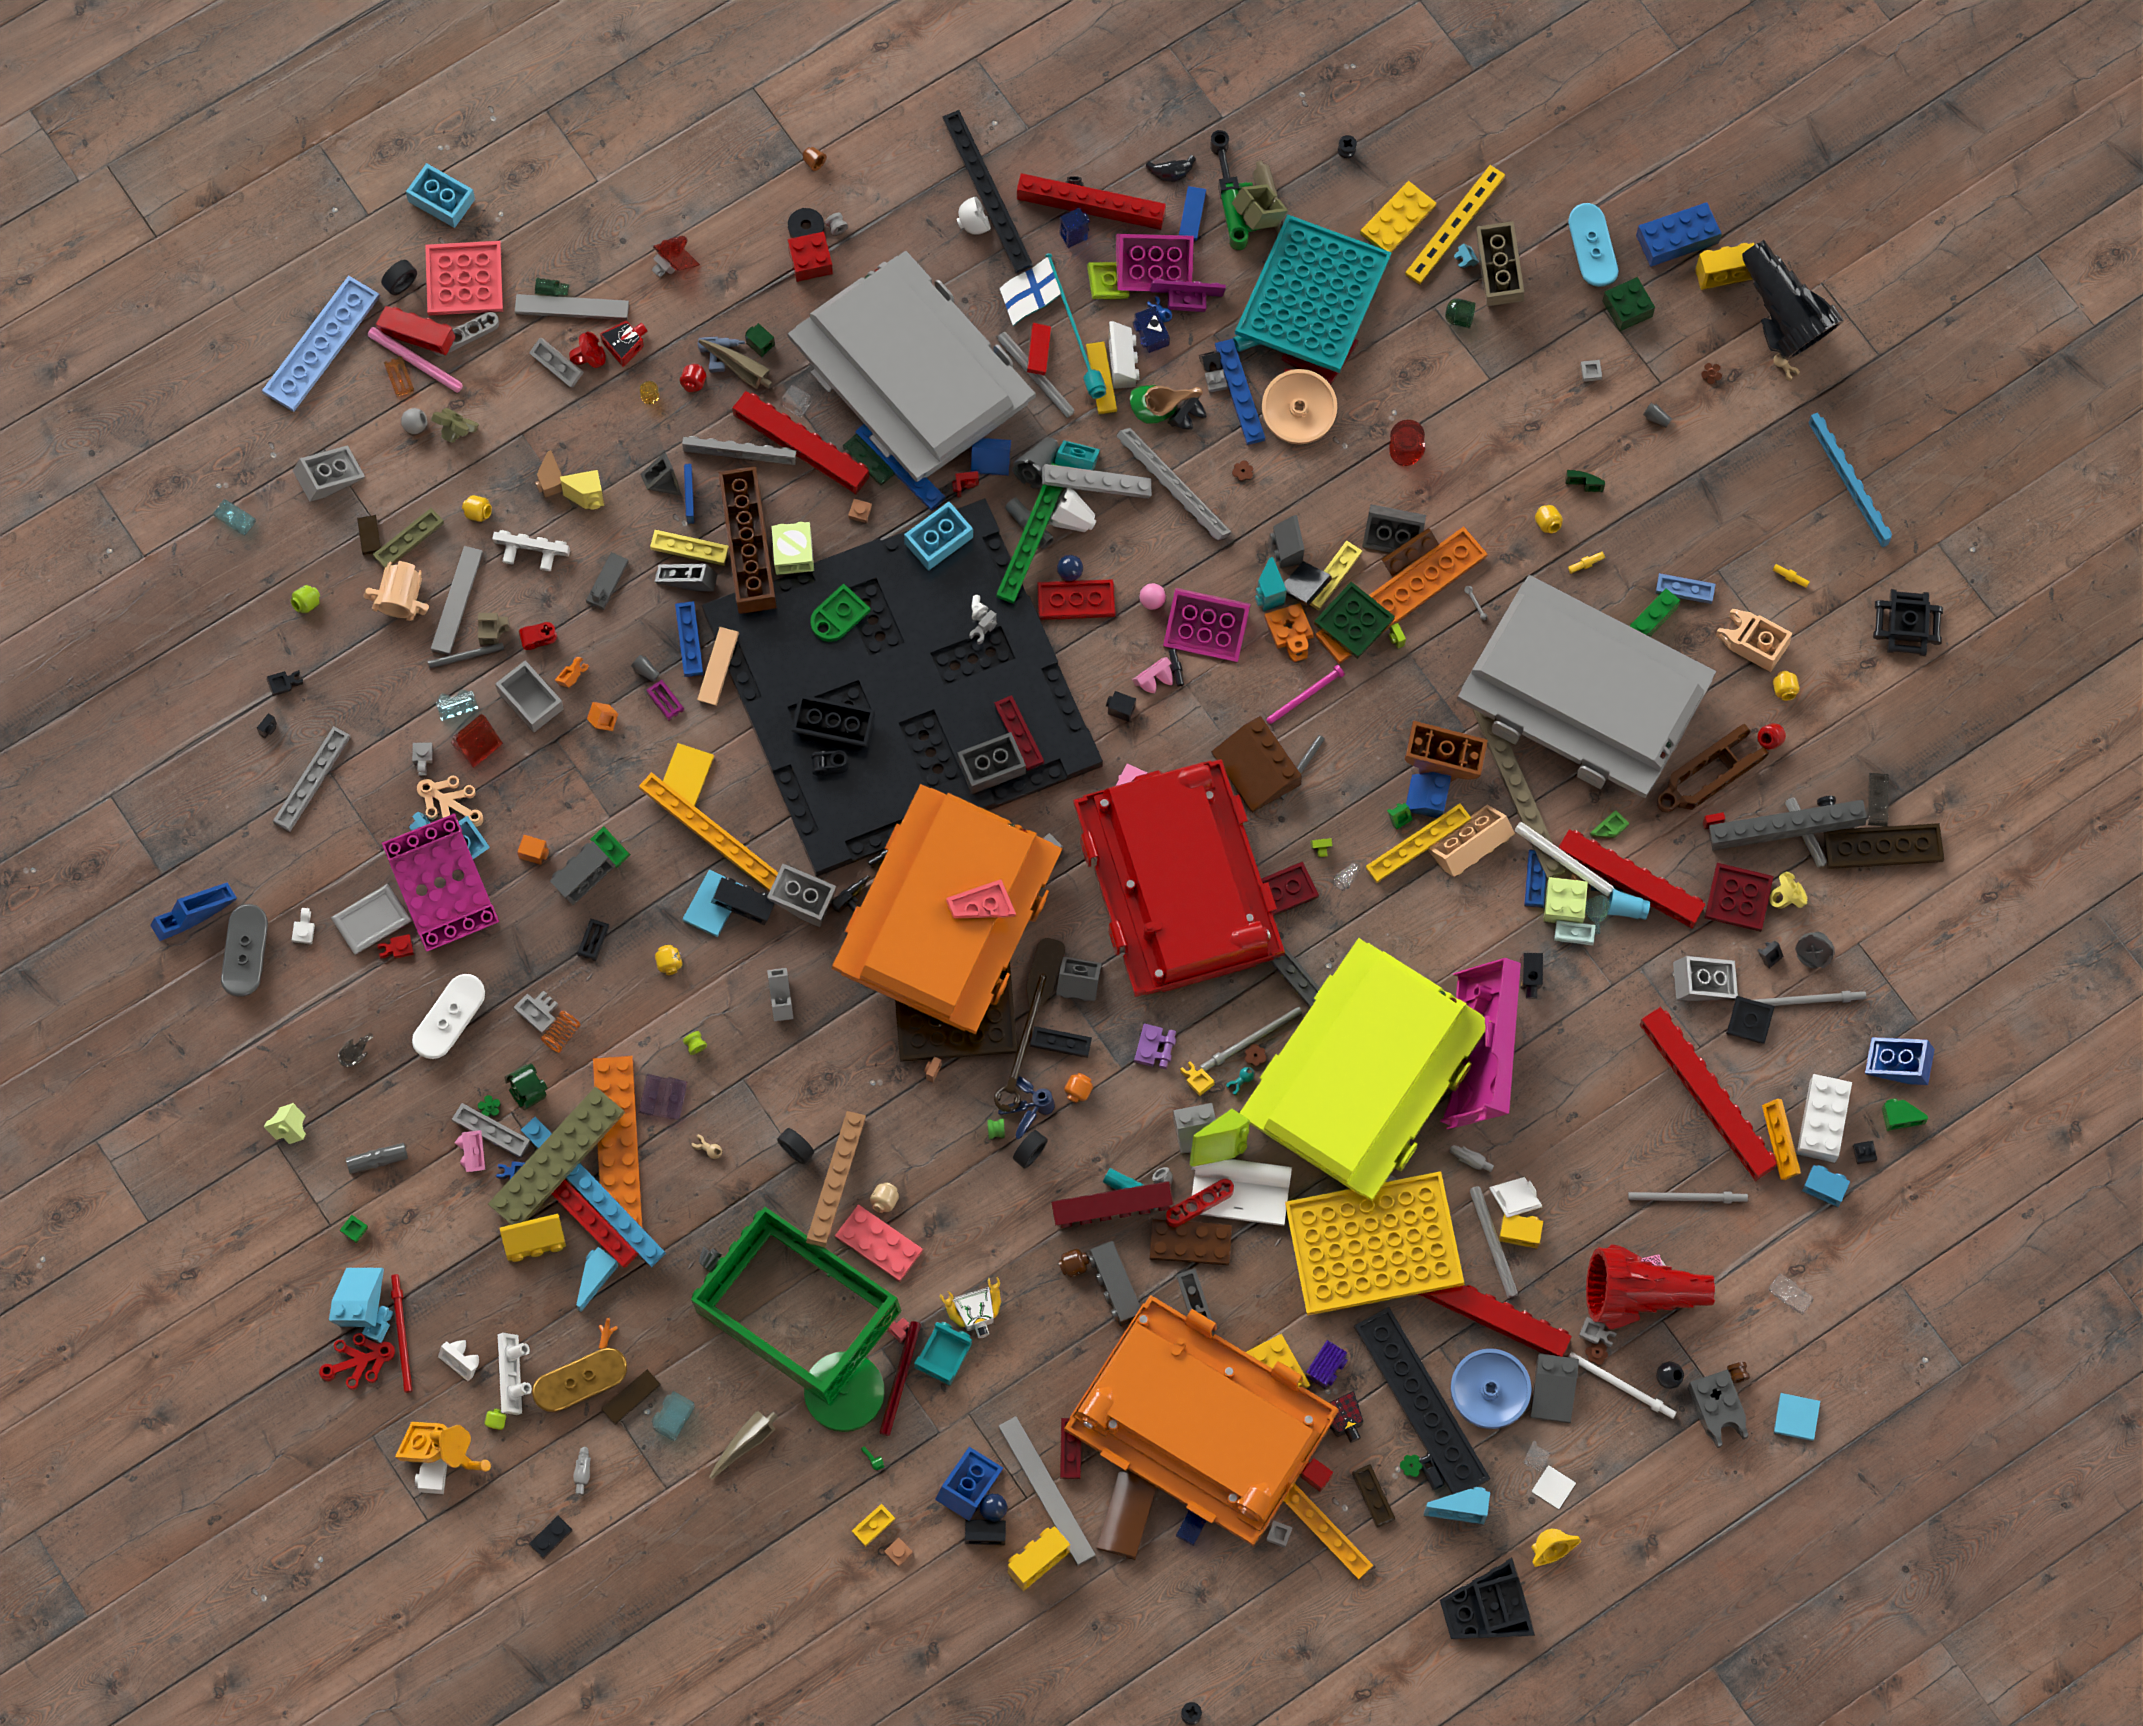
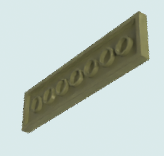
M595 1086L494 1196L488 1205L511 1225L527 1221L625 1114V1111Z

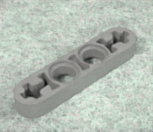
M488 312L453 329L454 334L461 335L462 339L459 342H453L448 353L496 330L499 326L498 316L493 312ZM490 319L493 321V324L488 323L487 320ZM472 326L479 328V331L475 334H471L468 330ZM433 352L437 356H443L442 354Z

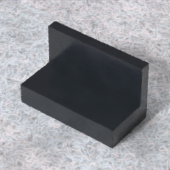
M965 1519V1544L1005 1545L1006 1520L992 1522L988 1520L968 1521Z

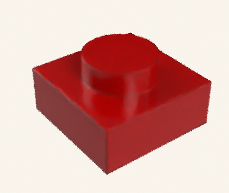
M1724 812L1706 815L1703 820L1704 829H1709V825L1724 823Z

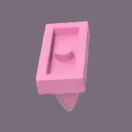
M1167 657L1161 658L1132 679L1136 686L1140 685L1143 690L1149 693L1156 692L1154 676L1167 685H1173V675L1169 667L1171 662Z
M481 1130L462 1132V1135L455 1141V1144L464 1150V1156L460 1160V1164L466 1168V1172L485 1170Z

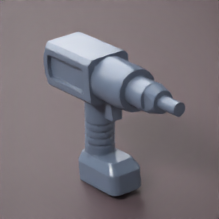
M699 338L726 348L745 344V341L737 339ZM698 342L700 352H710ZM710 352L709 372H724L725 364L717 362V357Z

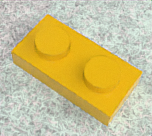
M880 1504L852 1530V1533L866 1547L895 1521V1517Z

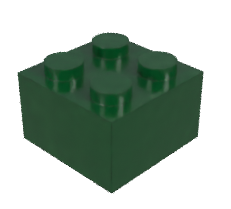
M1638 277L1604 292L1602 302L1619 331L1653 317L1655 306Z

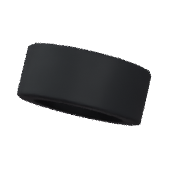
M400 260L385 272L381 280L382 286L390 294L398 295L409 288L417 277V270L409 261Z
M786 1128L777 1138L779 1145L801 1164H805L815 1153L812 1146L791 1128Z
M1037 1130L1032 1131L1015 1151L1013 1160L1023 1168L1029 1167L1041 1154L1048 1139Z

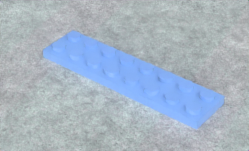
M348 275L263 388V394L294 412L378 301L380 294Z

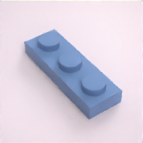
M1659 573L1655 594H1661L1667 588L1677 598L1712 604L1715 584Z

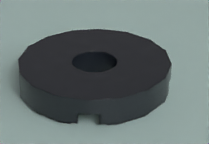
M801 208L793 212L788 219L790 237L795 238L824 232L822 215L811 208ZM803 223H809L811 227L809 229H803L801 228V225Z

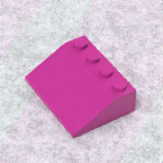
M1116 234L1118 290L1150 291L1152 280L1156 279L1192 282L1194 236Z
M1176 588L1163 646L1238 662L1251 604Z

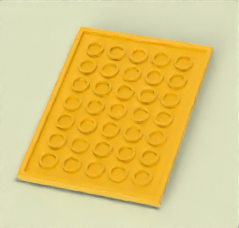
M1441 1171L1385 1182L1373 1201L1348 1189L1285 1202L1307 1316L1465 1285Z

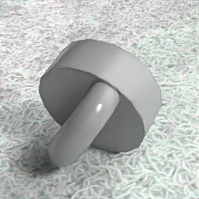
M1163 1167L1153 1174L1152 1180L1154 1183L1170 1181L1172 1184L1173 1174L1169 1168Z

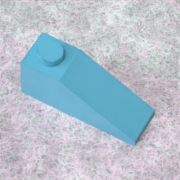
M599 1247L595 1251L592 1250L586 1257L587 1261L576 1304L580 1312L618 1267L617 1260Z

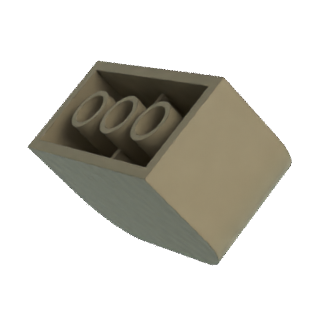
M1514 221L1476 227L1487 307L1524 301V287Z

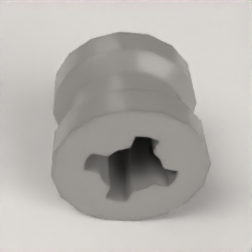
M839 212L830 215L825 220L826 225L831 228L830 232L834 236L842 234L848 228V224L843 221V216Z

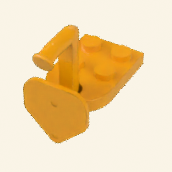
M411 1422L395 1456L400 1461L432 1463L442 1459L450 1467L456 1468L461 1465L467 1470H482L486 1472L491 1468L488 1460L472 1461L465 1455L470 1445L471 1437L469 1432L461 1425L447 1428L444 1424Z

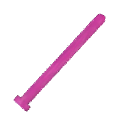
M1339 665L1334 666V671L1267 717V723H1274L1337 677L1342 678L1345 676L1342 668Z

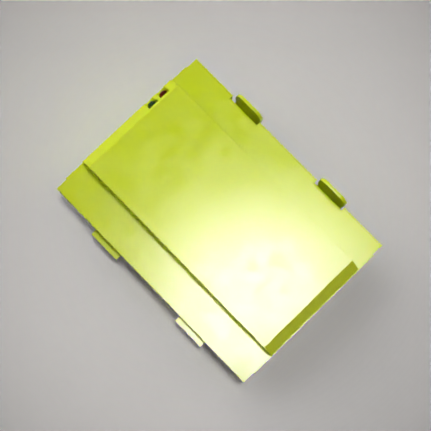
M1358 938L1333 976L1329 975L1314 997L1316 1001L1279 1055L1275 1054L1260 1076L1261 1082L1240 1111V1114L1250 1120L1249 1124L1359 1195L1373 1201L1394 1168L1402 1171L1416 1151L1418 1144L1414 1142L1411 1146L1409 1144L1410 1139L1414 1140L1447 1089L1450 1088L1456 1091L1471 1069L1472 1063L1468 1062L1465 1066L1463 1064L1464 1058H1469L1485 1034V1017L1467 1006L1462 1000L1455 998L1451 993L1444 991L1441 987L1391 955Z

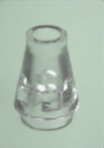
M1351 863L1348 867L1337 873L1333 879L1334 885L1342 891L1349 889L1360 872L1359 866Z

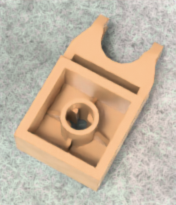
M1732 609L1729 617L1739 628L1736 630L1719 628L1716 636L1729 650L1771 672L1790 645L1792 633L1760 615L1756 616L1751 612Z

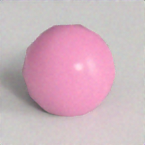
M1152 583L1147 584L1141 589L1139 598L1145 608L1155 610L1164 604L1166 595L1160 585Z

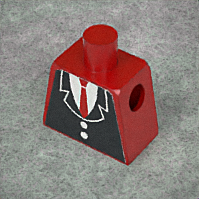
M624 321L602 332L600 338L601 343L619 364L624 367L644 347L641 336L648 331L643 323L633 328L629 322Z

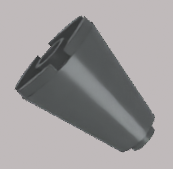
M1046 437L1013 463L1015 476L1023 484L1026 482L1031 484V488H1042V467L1044 464L1052 465L1055 462L1060 448L1058 442L1054 438Z

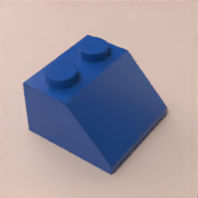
M1435 772L1413 774L1406 801L1410 812L1434 818L1442 816L1444 814L1451 776Z

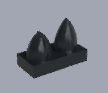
M1201 396L1184 400L1167 423L1172 427L1177 425L1182 429H1193V423L1188 412L1197 417H1207L1205 408L1198 400Z

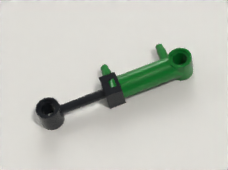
M1217 130L1211 135L1210 149L1214 154L1219 155L1223 178L1219 179L1218 190L1223 203L1230 238L1229 244L1234 250H1243L1248 244V232L1260 229L1252 230L1246 225L1244 216L1236 211L1232 202L1242 187L1253 186V183H1238L1237 176L1230 177L1226 158L1229 135L1223 130ZM1240 236L1243 239L1238 240L1235 237Z

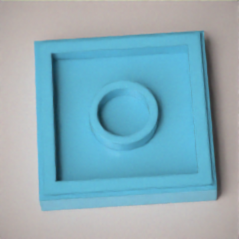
M1780 1393L1774 1433L1813 1441L1820 1401Z

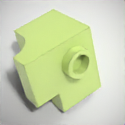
M294 1103L280 1107L275 1116L265 1123L264 1128L276 1140L284 1138L289 1144L303 1140L306 1135L302 1125L305 1115Z

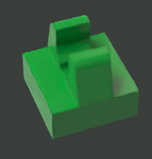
M1406 803L1396 804L1397 807L1393 810H1387L1392 825L1396 829L1413 820L1409 806Z

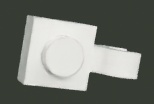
M309 908L301 909L300 922L294 921L292 942L312 944L315 925L314 923H309L311 917Z

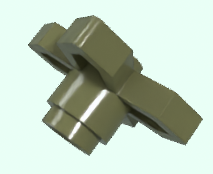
M449 408L443 409L442 412H434L431 421L443 425L441 437L449 442H455L456 439H459V436H466L468 432H476L479 426L478 423L463 418L460 414Z

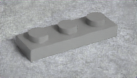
M539 338L529 352L570 387H574L584 373L543 338Z

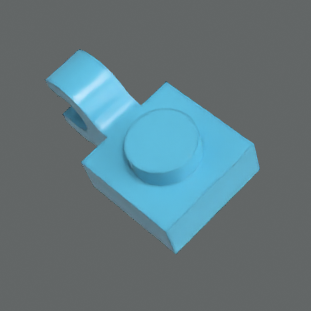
M381 1306L377 1314L376 1327H365L362 1334L381 1343L390 1326L387 1321L391 1319L393 1311H390L385 1306Z

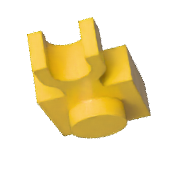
M1191 1061L1188 1062V1067L1191 1070L1186 1071L1183 1067L1180 1068L1181 1073L1185 1077H1189L1187 1084L1199 1096L1215 1085L1214 1080L1202 1068L1196 1071Z

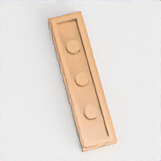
M723 627L719 628L697 699L698 701L717 706L739 632Z

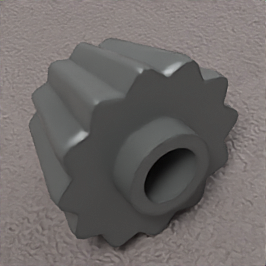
M703 1247L698 1262L707 1270L713 1272L722 1254L714 1248L709 1250Z

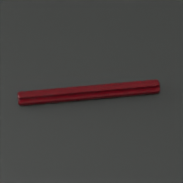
M916 1321L910 1322L881 1424L880 1434L884 1436H890L921 1328V1323Z

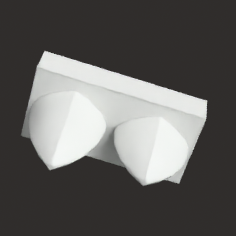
M466 1340L456 1341L451 1344L446 1341L441 1346L438 1357L469 1381L474 1376L475 1370L478 1367L479 1356L463 1355L466 1348Z

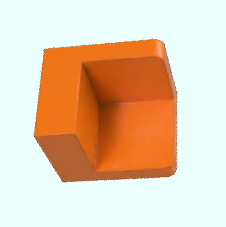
M592 702L587 720L597 729L613 731L619 713L608 704Z

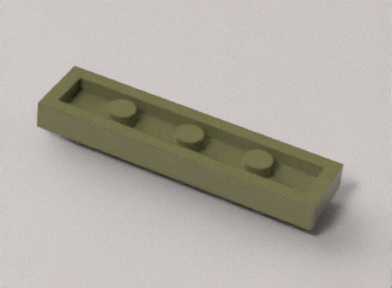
M430 508L373 554L374 559L384 569L389 562H392V565L441 527L444 524L443 519Z

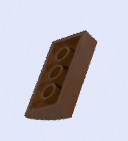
M1119 1472L1096 1549L1132 1560L1136 1559L1157 1489L1156 1486L1138 1475Z

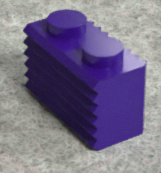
M1327 1340L1306 1371V1378L1324 1389L1328 1385L1332 1386L1337 1379L1335 1373L1338 1369L1342 1370L1348 1362L1346 1359L1347 1352Z

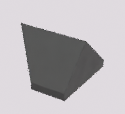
M663 453L640 474L647 490L682 496L673 467L666 453Z

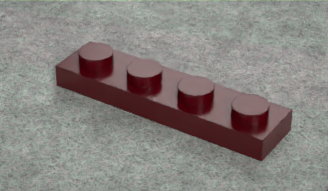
M1012 695L994 702V706L1007 732H1011L1025 762L1026 771L1044 764V759Z

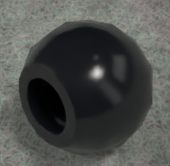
M1667 1361L1658 1367L1656 1378L1660 1386L1666 1389H1674L1683 1382L1684 1372L1679 1364Z

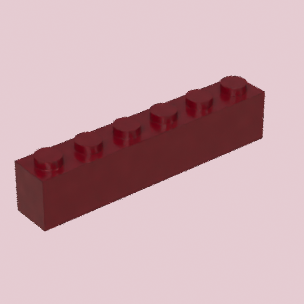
M1170 1181L1056 1200L1051 1203L1055 1226L1060 1225L1061 1228L1072 1227L1073 1222L1080 1221V1225L1092 1223V1219L1099 1218L1100 1222L1112 1220L1111 1216L1119 1215V1218L1130 1217L1131 1212L1136 1211L1141 1215L1151 1213L1150 1209L1158 1208V1211L1170 1210V1206L1174 1205L1171 1183Z

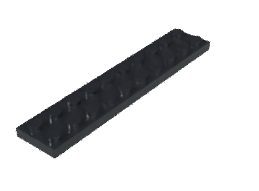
M1390 1307L1354 1325L1356 1332L1426 1451L1430 1453L1437 1470L1452 1495L1468 1489H1474V1487H1479L1488 1482L1491 1478Z

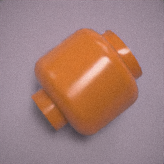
M1081 1073L1071 1075L1064 1087L1065 1093L1068 1094L1067 1099L1074 1103H1077L1078 1100L1081 1102L1086 1101L1093 1089L1092 1080Z

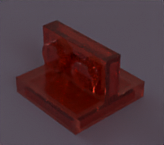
M482 713L455 734L451 742L453 747L464 755L473 768L503 744Z

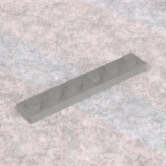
M695 436L683 437L682 442L683 452L796 465V451L787 447L782 449L774 448L770 445L762 447L755 446L752 443L721 442L713 438L705 440Z
M1044 464L1042 467V483L1044 485L1148 499L1152 496L1151 478Z

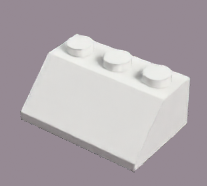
M1110 321L1108 338L1113 389L1136 387V380H1139V369H1135V363H1138L1137 352L1133 351V346H1136V336L1132 335L1130 327Z

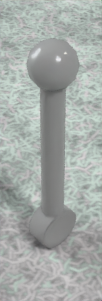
M1466 586L1464 591L1470 595L1480 613V619L1483 621L1487 620V614L1482 611L1472 593L1473 588Z

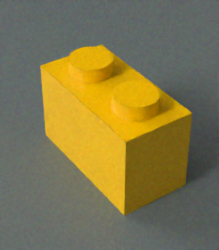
M1504 1213L1499 1241L1538 1249L1543 1221L1535 1216H1528L1526 1218L1521 1217L1519 1214L1506 1217Z

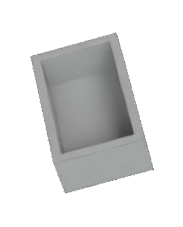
M526 660L495 684L498 694L533 732H536L564 710L562 700Z

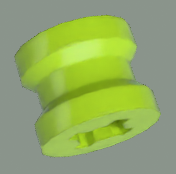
M695 1031L683 1039L684 1045H687L689 1048L688 1052L690 1055H695L707 1047V1043L701 1039L700 1031Z

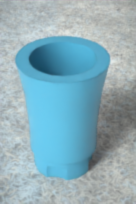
M1613 889L1609 896L1606 914L1646 920L1650 901Z

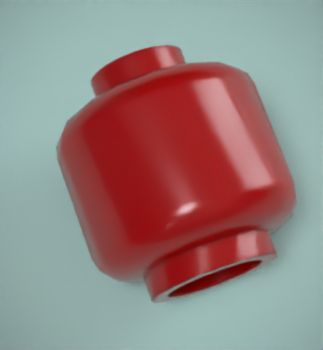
M691 364L684 367L679 381L687 392H697L702 389L707 375L702 366Z
M1770 723L1759 730L1757 738L1761 746L1771 750L1785 742L1786 733L1781 725Z

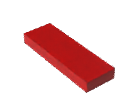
M1037 323L1032 324L1027 363L1028 373L1043 376L1046 374L1051 326Z

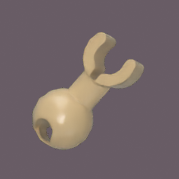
M1780 353L1774 356V364L1785 370L1788 381L1792 379L1790 372L1798 376L1800 371L1796 367H1791L1788 360L1783 359Z
M697 1135L698 1140H701L702 1144L696 1145L692 1143V1147L695 1150H705L711 1159H718L722 1154V1148L718 1144L710 1145L706 1143L703 1136Z

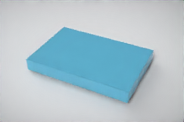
M709 870L685 913L683 922L718 937L731 911L711 903L720 879L726 877Z

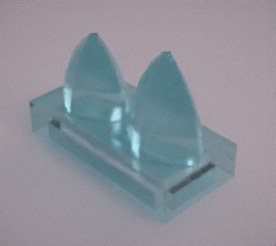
M226 499L219 504L213 513L216 518L244 536L256 522L254 517Z
M463 689L454 697L441 693L438 702H436L441 721L478 709L473 691L468 692Z

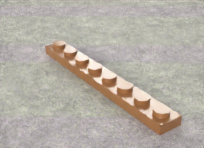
M850 1111L846 1112L806 1243L826 1247L864 1127L866 1115Z

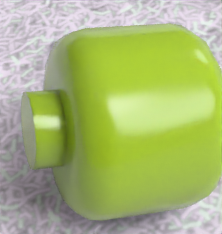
M494 1408V1411L487 1412L484 1424L489 1428L501 1430L505 1426L506 1415L501 1413L500 1409Z

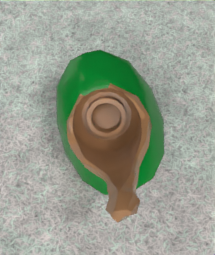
M1157 385L1139 386L1132 390L1130 404L1137 419L1146 424L1159 423L1168 419L1176 411L1177 405L1183 400L1193 397L1198 398L1203 395V391L1199 387L1175 391L1168 387Z

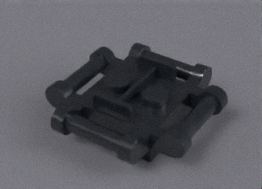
M1891 589L1890 601H1875L1876 628L1873 632V638L1877 640L1888 639L1887 653H1914L1926 657L1927 643L1933 645L1942 644L1940 627L1943 607L1930 605L1929 592L1921 594L1899 592L1897 589ZM1884 609H1889L1888 631L1883 630ZM1930 613L1933 614V635H1929ZM1895 640L1920 642V646L1895 644Z

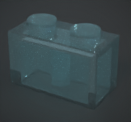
M673 1391L671 1395L665 1397L662 1403L664 1407L661 1412H656L652 1423L655 1431L675 1441L693 1412L695 1404Z

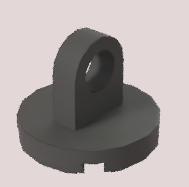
M1821 932L1804 934L1799 938L1795 947L1798 959L1810 968H1825L1831 963L1835 955V948L1832 942Z

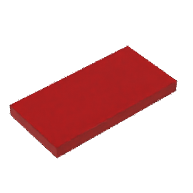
M1113 579L1037 582L1040 620L1115 617Z

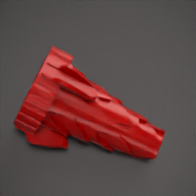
M1611 1244L1608 1248L1598 1247L1590 1258L1586 1278L1588 1313L1593 1321L1604 1323L1609 1329L1620 1328L1639 1321V1312L1657 1313V1310L1694 1308V1305L1712 1306L1715 1303V1278L1713 1275L1691 1274L1686 1271L1674 1270L1671 1266L1652 1265V1262L1641 1261L1642 1257L1614 1244Z

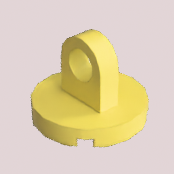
M1790 872L1781 874L1779 876L1781 886L1774 889L1769 896L1771 905L1778 909L1785 908L1791 903L1798 908L1807 905L1808 898L1806 892L1799 882L1795 883L1793 880L1795 876ZM1783 894V900L1777 903V896Z

